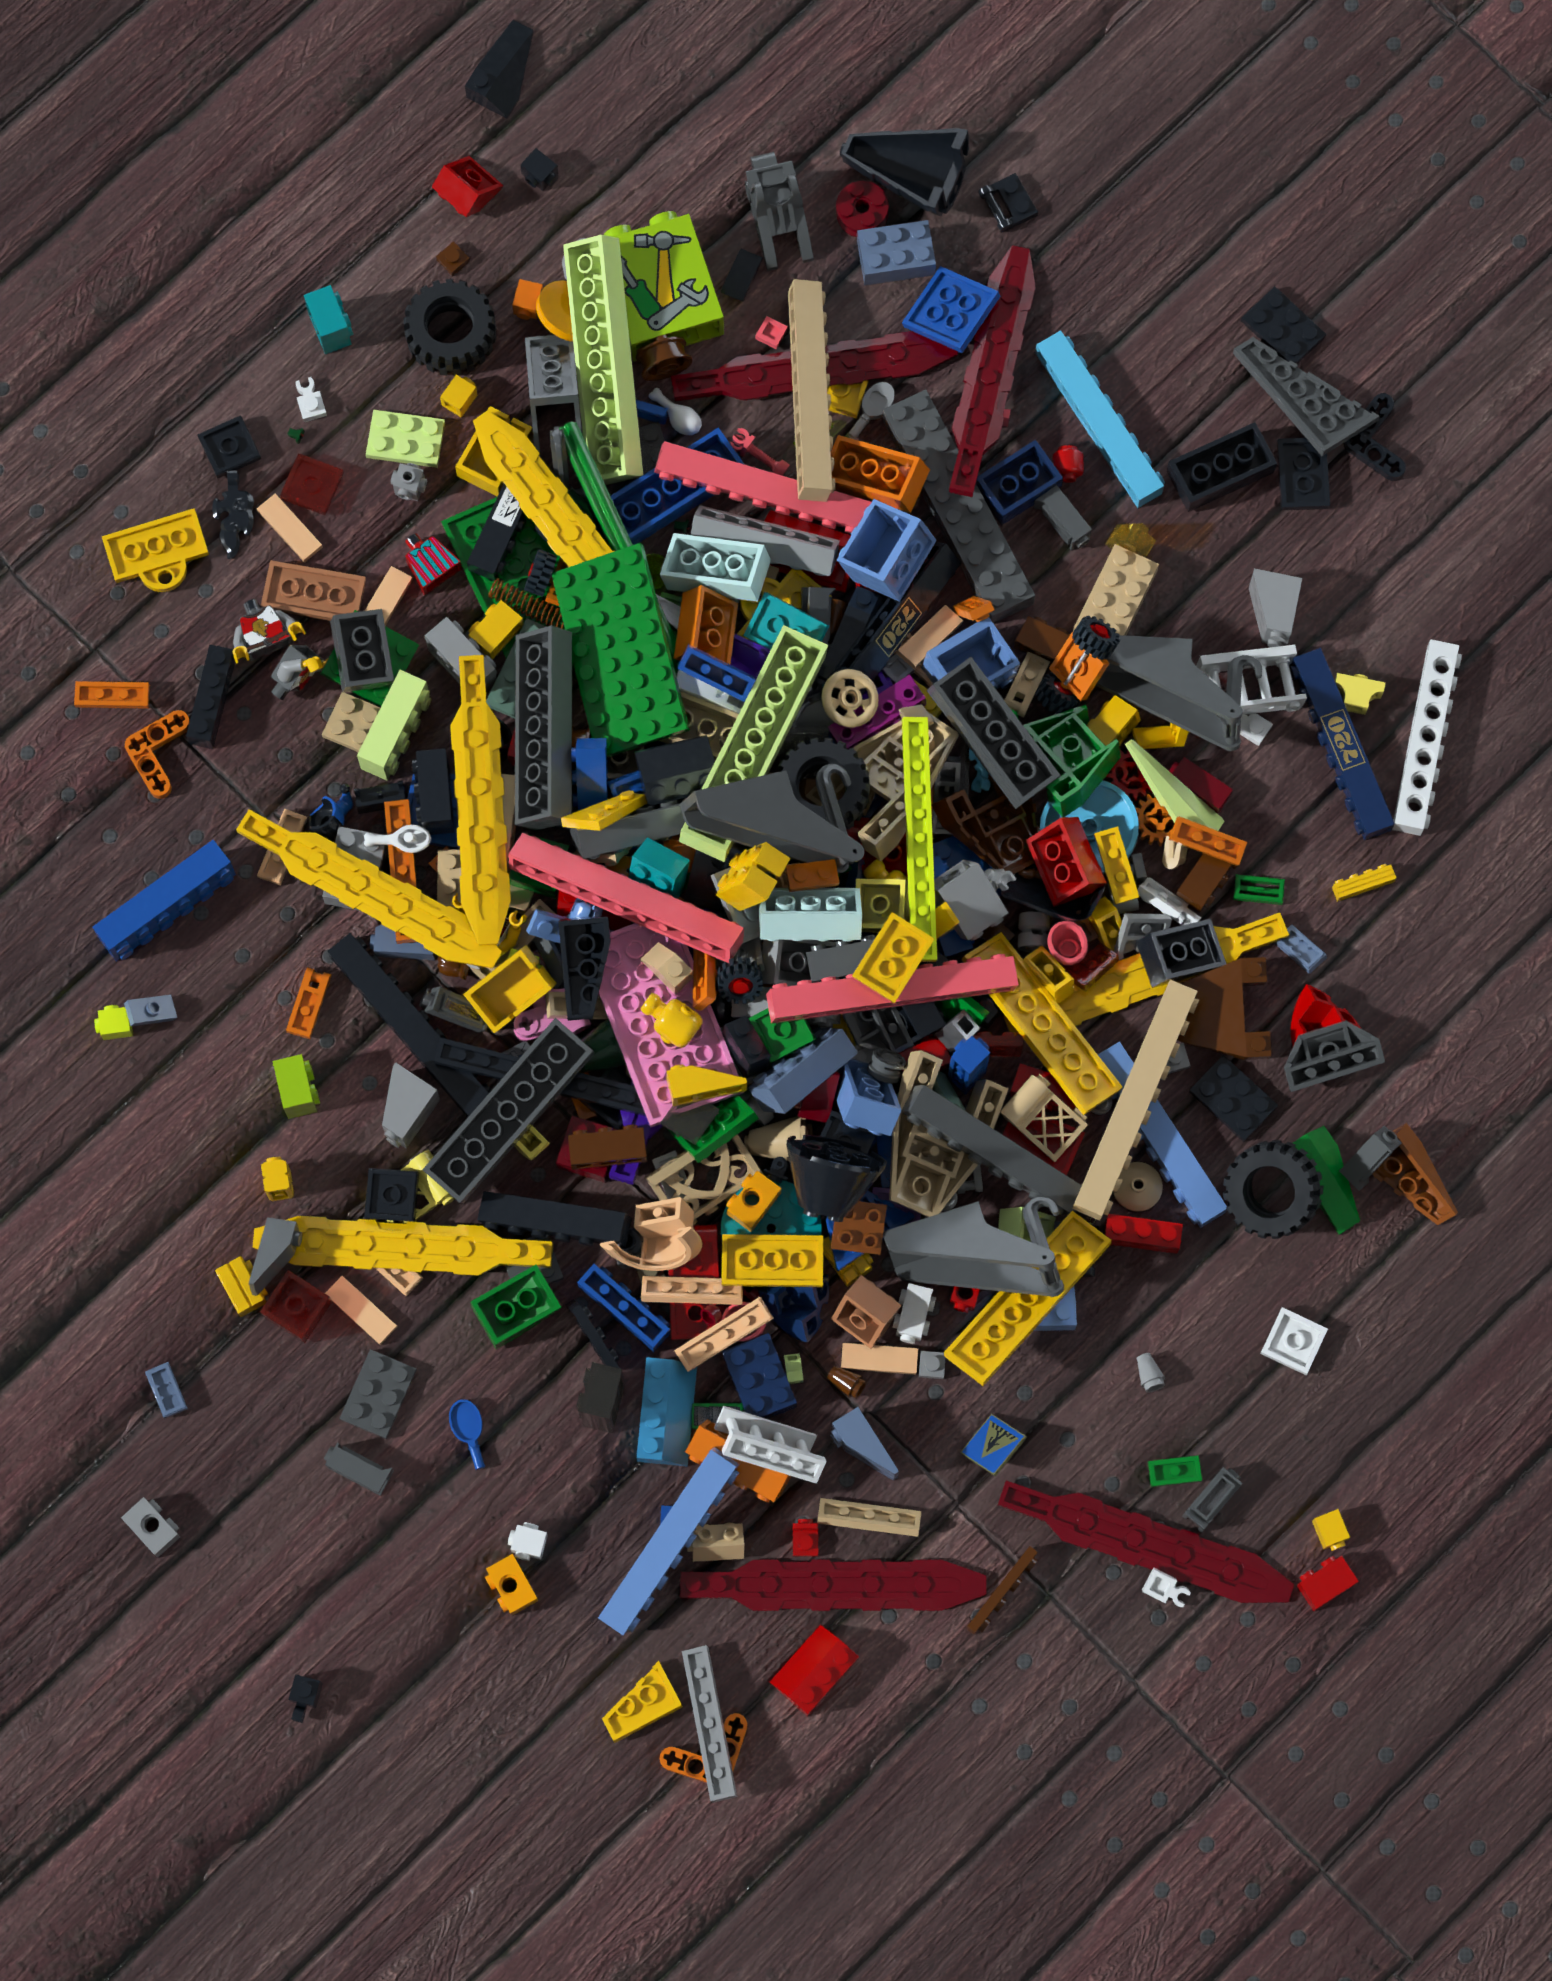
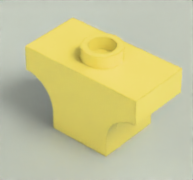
M1337 673L1335 678L1337 688L1349 712L1365 715L1369 702L1374 699H1381L1385 688V682L1370 680L1367 676L1361 674L1350 676Z

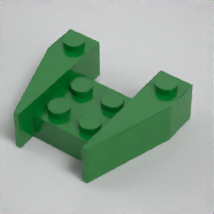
M1086 705L1023 725L1060 774L1059 778L1046 786L1048 802L1062 817H1066L1082 806L1121 758L1119 741L1117 739L1105 746L1087 727L1089 716Z

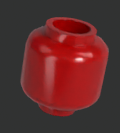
M1064 445L1055 451L1052 460L1054 466L1063 477L1062 482H1075L1076 478L1084 473L1083 453L1073 445Z

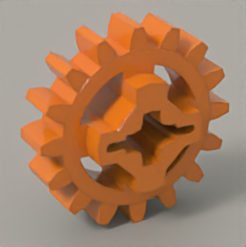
M1147 794L1146 802L1139 800L1138 806L1140 808H1135L1139 821V832H1142L1140 839L1144 840L1147 837L1149 838V845H1152L1155 840L1158 841L1159 846H1162L1163 840L1166 839V836L1170 837L1172 832L1171 829L1165 833V829L1167 826H1172L1175 823L1166 808L1159 804L1156 797L1152 798ZM1153 806V810L1151 812H1146L1145 814H1143L1147 808ZM1157 815L1163 820L1162 823H1158V820L1155 819ZM1146 827H1149L1150 829H1152V830L1154 831V833L1151 832L1150 830H1148Z

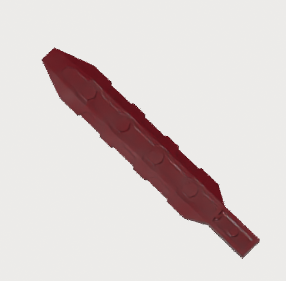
M1014 245L1011 246L988 279L987 287L997 290L1001 297L974 336L973 341L975 344L970 365L966 368L963 381L965 385L952 425V431L959 451L949 492L973 497L982 456L1000 437L1007 395L1011 392L1017 354L1021 350L1024 338L1022 335L1027 313L1031 309L1036 288L1030 249Z
M913 331L887 334L884 337L860 341L854 339L840 341L837 344L826 345L825 353L829 354V362L826 368V373L830 375L829 386L840 384L847 386L860 384L866 380L887 377L894 379L920 375L958 356V351ZM791 349L786 352L766 355L759 353L738 356L719 369L671 376L674 400L676 402L725 395L746 401L766 398L773 394L793 392Z
M1006 1480L997 1506L1046 1522L1064 1542L1084 1549L1091 1548L1114 1556L1118 1561L1133 1566L1137 1564L1151 1570L1156 1568L1176 1578L1179 1582L1183 1583L1185 1581L1214 1591L1216 1595L1239 1603H1288L1294 1587L1290 1580L1257 1554L1231 1545L1227 1547L1199 1537V1534L1185 1529L1178 1530L1152 1521L1150 1517L1136 1512L1129 1513L1103 1504L1101 1500L1081 1493L1053 1497Z
M752 1560L732 1572H681L680 1579L681 1599H733L752 1611H779V1609H811L812 1611H830V1609H862L863 1611L913 1609L914 1611H943L986 1595V1575L944 1560H913V1562H881V1560H862V1562H831L830 1560L780 1562L779 1560Z

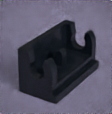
M402 780L398 781V783L361 789L359 787L354 788L356 807L359 814L385 810L384 802L406 800Z

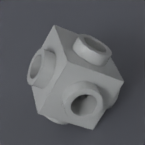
M400 463L398 471H393L391 484H393L394 493L398 497L405 500L418 501L420 494L424 493L426 489L427 479H425L424 471L420 466L413 463H407V465Z

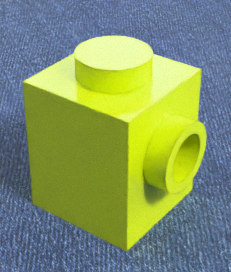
M110 1005L104 1007V1010L98 1011V1018L94 1020L96 1033H100L103 1040L133 1036V1029L130 1026L125 1007L119 1008L118 1005Z

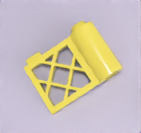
M430 1150L420 1153L401 1169L403 1171L419 1172L418 1187L421 1191H418V1194L424 1195L429 1202L424 1208L416 1209L415 1221L437 1205L443 1204L446 1206L455 1200L454 1197L422 1170L434 1157ZM387 1220L388 1223H395L394 1221Z

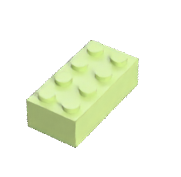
M399 670L357 754L362 770L387 781L390 775H395L399 767L398 759L401 753H406L410 744L408 739L412 732L415 733L421 722L419 717L422 711L428 709L431 702L429 697L430 691L426 681Z

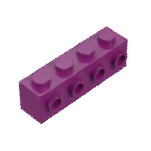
M909 674L878 694L877 710L866 724L853 728L844 727L837 723L828 726V733L835 744L842 741L846 743L848 750L854 748L856 745L901 721L899 709L916 705H923V707L927 705L926 697ZM861 706L853 710L857 717L865 712Z

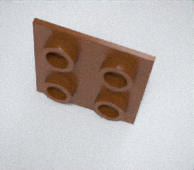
M859 1201L852 1211L844 1217L843 1222L834 1221L830 1249L880 1255L887 1205Z

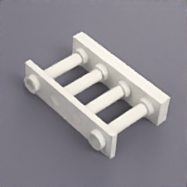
M1295 645L1202 655L1196 665L1221 688L1218 673L1228 671L1229 662L1241 655H1249L1261 663L1262 677L1258 679L1262 699L1248 701L1242 674L1240 705L1243 710L1242 715L1279 710L1293 712L1302 708L1307 699L1306 694L1295 695L1289 668L1297 654ZM1276 665L1280 668L1286 696L1272 698L1266 673L1267 666ZM1244 666L1243 669L1253 668V667H1251V666Z
M723 1406L714 1426L715 1430L729 1434L722 1448L724 1456L816 1484L826 1464L825 1457L810 1453L817 1437L814 1433Z

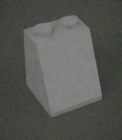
M1254 568L1249 584V592L1262 643L1267 644L1269 647L1287 646L1292 633L1302 578Z
M962 860L934 879L935 904L939 907L944 902H947L960 921L954 930L961 939L976 940L983 935L984 929L1000 924L1004 920L1003 916L1008 914L1007 909L979 863Z
M397 1063L392 1068L382 1127L385 1132L384 1135L387 1137L386 1140L397 1148L400 1145L407 1148L439 1103L440 1098L437 1089Z

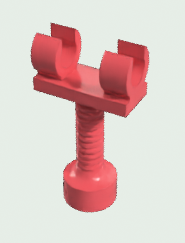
M739 428L737 431L744 436L739 434L733 435L732 440L734 443L730 441L733 449L736 452H740L739 455L742 457L746 452H749L759 461L763 462V464L769 466L772 473L783 476L790 464L783 459L781 461L771 459L769 455L767 456L766 453L754 446L755 436H749L746 429Z

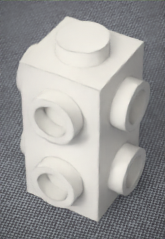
M908 1283L907 1290L902 1289L899 1304L903 1305L901 1314H896L893 1328L897 1329L896 1336H899L901 1341L915 1344V1341H921L922 1335L927 1336L930 1321H926L928 1311L933 1312L936 1297L932 1296L933 1289Z

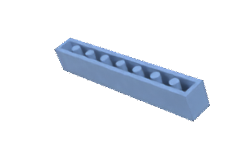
M1119 1041L1098 1054V1056L1124 1088L1134 1063ZM1123 1088L1118 1093L1113 1095L1112 1099L1116 1098L1117 1100H1119ZM1157 1100L1156 1103L1151 1101L1147 1109L1152 1112L1146 1125L1141 1124L1138 1133L1142 1134L1140 1141L1144 1140L1148 1147L1146 1152L1153 1162L1157 1160L1162 1168L1159 1171L1163 1179L1167 1183L1170 1181L1175 1188L1173 1193L1179 1203L1184 1202L1188 1208L1187 1215L1194 1225L1197 1223L1202 1228L1226 1213L1227 1206L1159 1101Z
M716 1447L709 1451L598 1618L621 1635H624L628 1630L630 1632L634 1631L640 1622L637 1616L641 1610L647 1611L654 1601V1598L651 1597L656 1588L661 1590L669 1579L665 1575L670 1567L675 1569L682 1560L683 1556L680 1555V1552L684 1546L689 1548L697 1537L694 1534L695 1530L699 1525L703 1527L711 1516L708 1513L713 1504L718 1506L723 1499L725 1493L722 1490L727 1483L732 1485L740 1472L736 1470L740 1465L728 1456H724Z

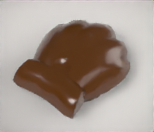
M438 956L439 963L437 967L440 973L445 976L460 977L466 980L470 970L468 965L447 961Z

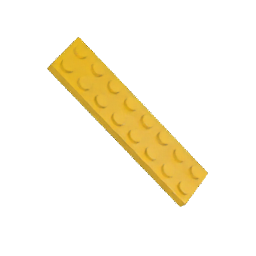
M1002 932L963 957L962 961L964 963L967 962V959L974 957L988 960L991 959V956L997 954H1005V957H1014L1019 985L1014 991L989 995L1083 1115L1123 1088Z
M1071 1211L1047 1238L1049 1248L1055 1254V1263L1060 1279L1064 1284L1063 1292L1058 1296L1050 1297L999 1291L944 1351V1357L984 1386L1111 1245L1112 1240L1074 1211Z

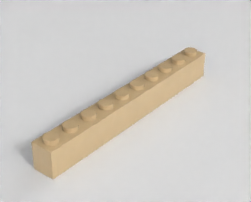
M793 279L788 291L798 500L827 502L830 493H834L835 479L831 475L834 468V458L830 456V451L833 447V437L829 436L832 416L828 415L831 395L827 394L830 375L826 373L829 354L825 353L828 341V334L824 332L827 314L823 312L826 294L822 291V282Z
M1169 980L1072 1209L1099 1221L1103 1214L1108 1216L1113 1204L1109 1200L1112 1192L1118 1193L1123 1179L1119 1178L1121 1170L1127 1171L1132 1160V1156L1128 1155L1132 1146L1137 1148L1142 1134L1138 1133L1141 1124H1147L1152 1113L1147 1110L1150 1102L1156 1103L1161 1089L1157 1088L1160 1079L1166 1080L1171 1068L1166 1064L1169 1057L1175 1058L1180 1044L1176 1043L1179 1034L1185 1035L1190 1023L1186 1021V1017L1189 1012L1194 1014L1199 1002L1195 998L1197 990Z

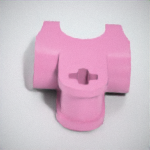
M565 988L552 989L548 992H565ZM545 995L533 1003L534 1009L521 1012L515 1017L514 1034L518 1039L530 1041L538 1038L554 1020L547 1019ZM558 1019L575 1035L591 1027L589 1019L568 1021V1019ZM523 1022H526L527 1025H530L529 1031H526L525 1028H522Z

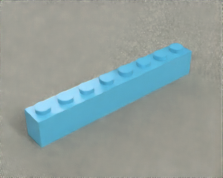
M1059 331L1036 344L1035 354L1137 508L1161 495L1165 484L1163 477L1158 471L1155 472L1153 470L1149 456L1146 452H1141L1138 447L1137 438L1132 432L1129 434L1121 414H1116L1113 410V403L1107 394L1103 395L1099 389L1098 379L1094 374L1090 375L1086 369L1087 364L1081 355L1078 356L1074 351V344L1070 337H1065L1062 331Z

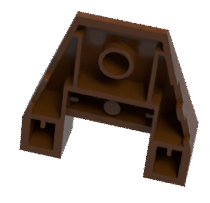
M988 774L998 797L980 807L973 808L964 789L931 804L942 827L993 869H1004L1015 874L1035 863L1026 843L1028 838L1040 831V827H1037L1035 812L1037 810L1036 805L1032 802V797L1015 809L990 774Z
M1266 957L1240 958L1181 982L1180 984L1197 990L1195 998L1199 1002L1194 1014L1188 1013L1186 1021L1190 1023L1185 1035L1179 1034L1177 1042L1226 1054L1241 1060L1270 1058V1031L1245 1032L1242 987L1264 985L1267 982Z

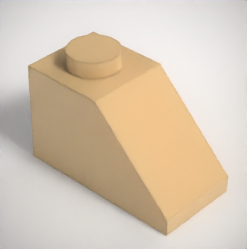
M659 942L641 958V961L675 995L693 979V970L675 952Z

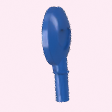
M458 1400L452 1405L449 1412L451 1430L460 1441L468 1443V1450H470L475 1470L483 1469L485 1465L479 1448L480 1445H478L477 1441L483 1430L481 1414L471 1401Z

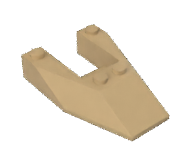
M928 712L934 721V724L928 727L930 785L932 788L959 734ZM902 720L853 748L858 752V758H862L866 764L870 789L888 801L858 832L864 850L880 861L898 845L906 832ZM832 773L830 777L838 801L845 794L846 787L837 773ZM815 786L805 796L806 800L813 805L822 806L817 786Z
M922 1050L910 1053L902 1074L897 1098L901 1110L915 1086L925 1085L932 1090L943 1061L942 1059ZM987 1079L976 1081L965 1111L994 1129L1008 1088ZM901 1112L892 1134L889 1200L931 1217L942 1211L978 1164L968 1159L969 1155L962 1150L957 1152L947 1145L948 1142L943 1138L937 1139L927 1133L928 1129L921 1124L916 1126L906 1119L907 1116Z

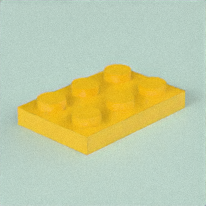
M892 912L851 977L895 1003L933 943L934 938Z

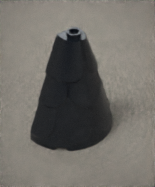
M951 128L849 134L846 143H843L841 146L840 156L844 163L874 183L882 184L898 196H903L927 212L942 216L943 213L947 214L953 206L963 182L966 167L963 166L965 163L964 155L967 156L969 151V133L965 129Z

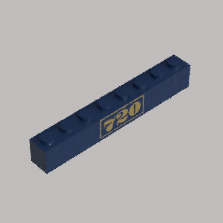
M1319 648L1294 657L1290 667L1291 676L1294 681L1298 680L1300 685L1299 694H1306L1307 699L1305 702H1307L1310 709L1308 711L1309 719L1312 724H1316L1319 731L1317 733L1321 746H1325L1328 752L1326 759L1330 768L1335 769L1337 774L1335 780L1339 790H1343L1346 799L1344 801L1349 813L1353 812L1356 820L1354 821L1356 832L1358 835L1362 834L1365 841L1392 831L1395 825L1322 649Z

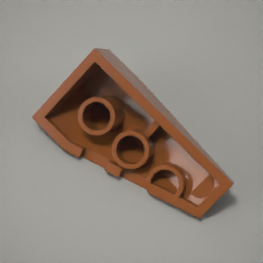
M1407 1123L1393 1130L1402 1144L1373 1173V1176L1380 1182L1384 1180L1395 1189L1393 1192L1399 1196L1403 1195L1414 1204V1208L1437 1225L1455 1216L1458 1211L1422 1142Z

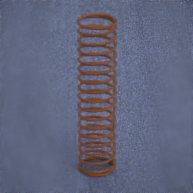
M499 578L494 581L488 595L491 599L495 598L496 602L502 600L509 586V583L505 585L501 597L497 600V595L504 583V580H502L499 584ZM514 585L511 586L507 594V597L504 600V603L506 604L508 598L510 597L513 591ZM517 588L508 606L510 605L511 609L515 608L516 611L520 610L521 614L526 612V616L531 615V619L536 617V621L541 620L542 624L546 622L547 626H553V621L556 618L560 608L558 607L556 609L552 621L548 624V618L550 617L554 609V605H552L547 618L544 622H542L543 616L549 607V603H547L543 610L542 616L537 620L538 613L540 612L544 604V600H542V602L540 603L535 616L532 617L533 611L539 602L538 597L533 605L532 611L527 615L528 608L530 607L534 599V595L531 596L527 608L524 612H522V608L529 596L528 592L524 597L521 607L517 610L518 603L520 602L524 594V590H522L517 599L516 604L514 605V607H512V603L519 591V588ZM560 614V616H559V618H558L557 623L555 624V627H558V624H559L560 620L562 619V615H561V614Z

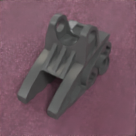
M774 152L750 157L752 170L745 171L747 178L745 188L748 200L751 202V211L767 271L778 269L772 236L795 231L803 263L814 261L803 209V200L798 187L793 162L787 161L778 164Z

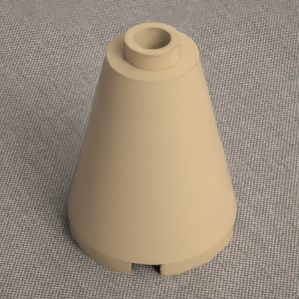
M795 1116L749 1130V1134L744 1138L745 1147L754 1156L773 1159L783 1157L786 1161H789L786 1147L787 1139L790 1136H796L795 1140H802L803 1135H813L812 1123L807 1124L806 1118Z

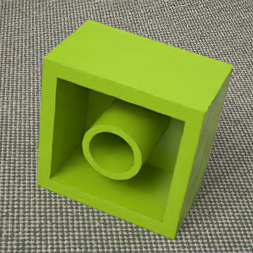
M302 1054L272 1061L283 1109L288 1119L317 1112L316 1104H320L315 1084L310 1082L315 1080L309 1060L305 1061Z

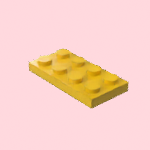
M722 1234V1286L823 1287V1235Z

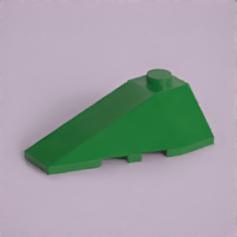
M1325 1126L1319 1127L1294 1141L1293 1144H1296V1149H1304L1308 1153L1306 1155L1309 1160L1314 1159L1316 1162L1315 1169L1317 1172H1321L1323 1178L1320 1180V1185L1324 1186L1323 1194L1320 1195V1200H1322L1320 1208L1339 1235L1359 1223L1360 1218L1349 1181L1339 1172L1344 1164L1337 1143Z

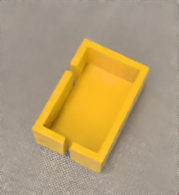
M491 406L488 408V411L510 424L509 415ZM513 418L511 425L525 433L528 439L532 441L534 438L533 427ZM475 431L455 466L457 477L498 496L504 483L499 481L486 464Z
M767 842L758 846L754 845L751 849H745L742 853H736L729 863L731 868L728 874H724L718 882L719 890L716 896L739 911L766 901L778 881L765 872L769 871L779 878L790 858Z
M527 945L519 949L463 994L493 1033L500 1030L557 984L543 966L540 969L536 966L539 960Z

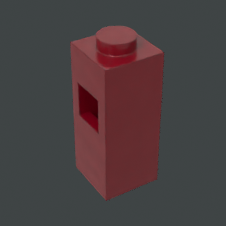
M1185 757L1180 763L1176 761L1169 770L1170 773L1217 814L1232 794L1233 789Z

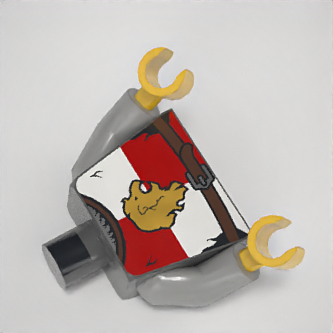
M251 599L243 604L247 615L239 618L240 625L235 629L233 640L235 662L239 663L238 659L246 657L247 661H254L293 644L292 639L294 641L297 640L296 634L303 633L305 635L306 632L300 622H296L281 610H273L270 605L260 608L257 599Z
M290 645L271 675L278 682L271 691L272 694L284 700L289 691H301L315 672L323 670L328 659L324 661L322 657L306 645Z

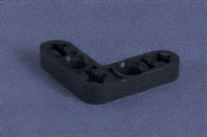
M1380 393L1373 398L1365 409L1370 413H1375L1379 403H1383V401L1387 403L1386 408H1382L1379 412L1380 417L1375 423V427L1372 429L1366 428L1351 438L1353 440L1356 437L1359 438V444L1352 446L1350 444L1351 439L1344 442V448L1386 479L1397 481L1403 477L1406 470L1404 461L1372 439L1394 407L1393 398L1386 393ZM1365 444H1368L1364 453H1361L1362 448L1365 447ZM1371 450L1379 451L1381 459L1377 461L1371 460L1368 457V452ZM1385 457H1387V464L1385 463L1384 467L1380 466L1383 464ZM1397 465L1399 467L1398 472L1391 473V467Z

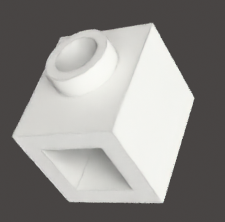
M524 1522L523 1526L517 1525L516 1531L511 1530L508 1539V1545H511V1552L516 1553L515 1558L530 1561V1557L541 1560L548 1537L547 1532L538 1530L539 1526Z

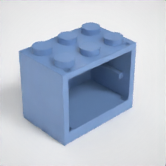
M873 499L870 506L865 509L858 526L853 529L846 546L840 550L837 562L854 582L900 602L937 540L921 519Z
M988 617L927 651L921 668L934 684L965 660L972 657L994 688L997 690L1001 687L1003 690L1013 684V679L1017 675L1020 662Z

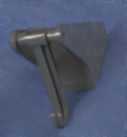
M556 335L525 337L534 446L539 453L540 443L536 406L574 403L576 422L582 433L574 344ZM555 426L554 430H550L554 476L558 477L568 491H570L573 487L570 486L564 429L559 430V426ZM583 487L573 489L585 501L588 502V498L583 490Z
M1119 635L1120 642L1112 655L1106 659L1110 664L1096 686L1225 750L1235 751L1240 747L1241 717L1243 714L1240 706L1242 670L1244 666H1251L1255 669L1256 678L1260 679L1262 677V666L1257 659L1249 655H1241L1229 662L1225 693L1192 662V639Z
M837 764L823 766L816 775V786L827 821L795 798L786 770L697 790L679 804L686 824L692 829L750 847L767 842L790 859L802 863L835 859L838 874L845 872L849 865L861 860L864 856L863 846L847 834L830 777L832 773H837L840 776L845 787L851 785L847 771Z
M1036 1197L1029 1201L1023 1209V1218L1031 1242L987 1224L984 1220L979 1201L883 1232L898 1278L903 1281L1050 1297L1058 1296L1064 1290V1284L1060 1279L1055 1263V1254L1049 1248L1038 1215L1040 1207H1049L1054 1216L1059 1215L1057 1205L1050 1198Z

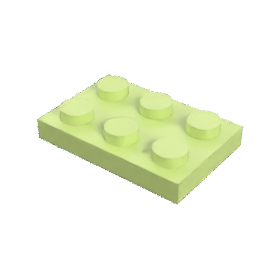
M373 410L366 458L413 463L438 468L445 419Z

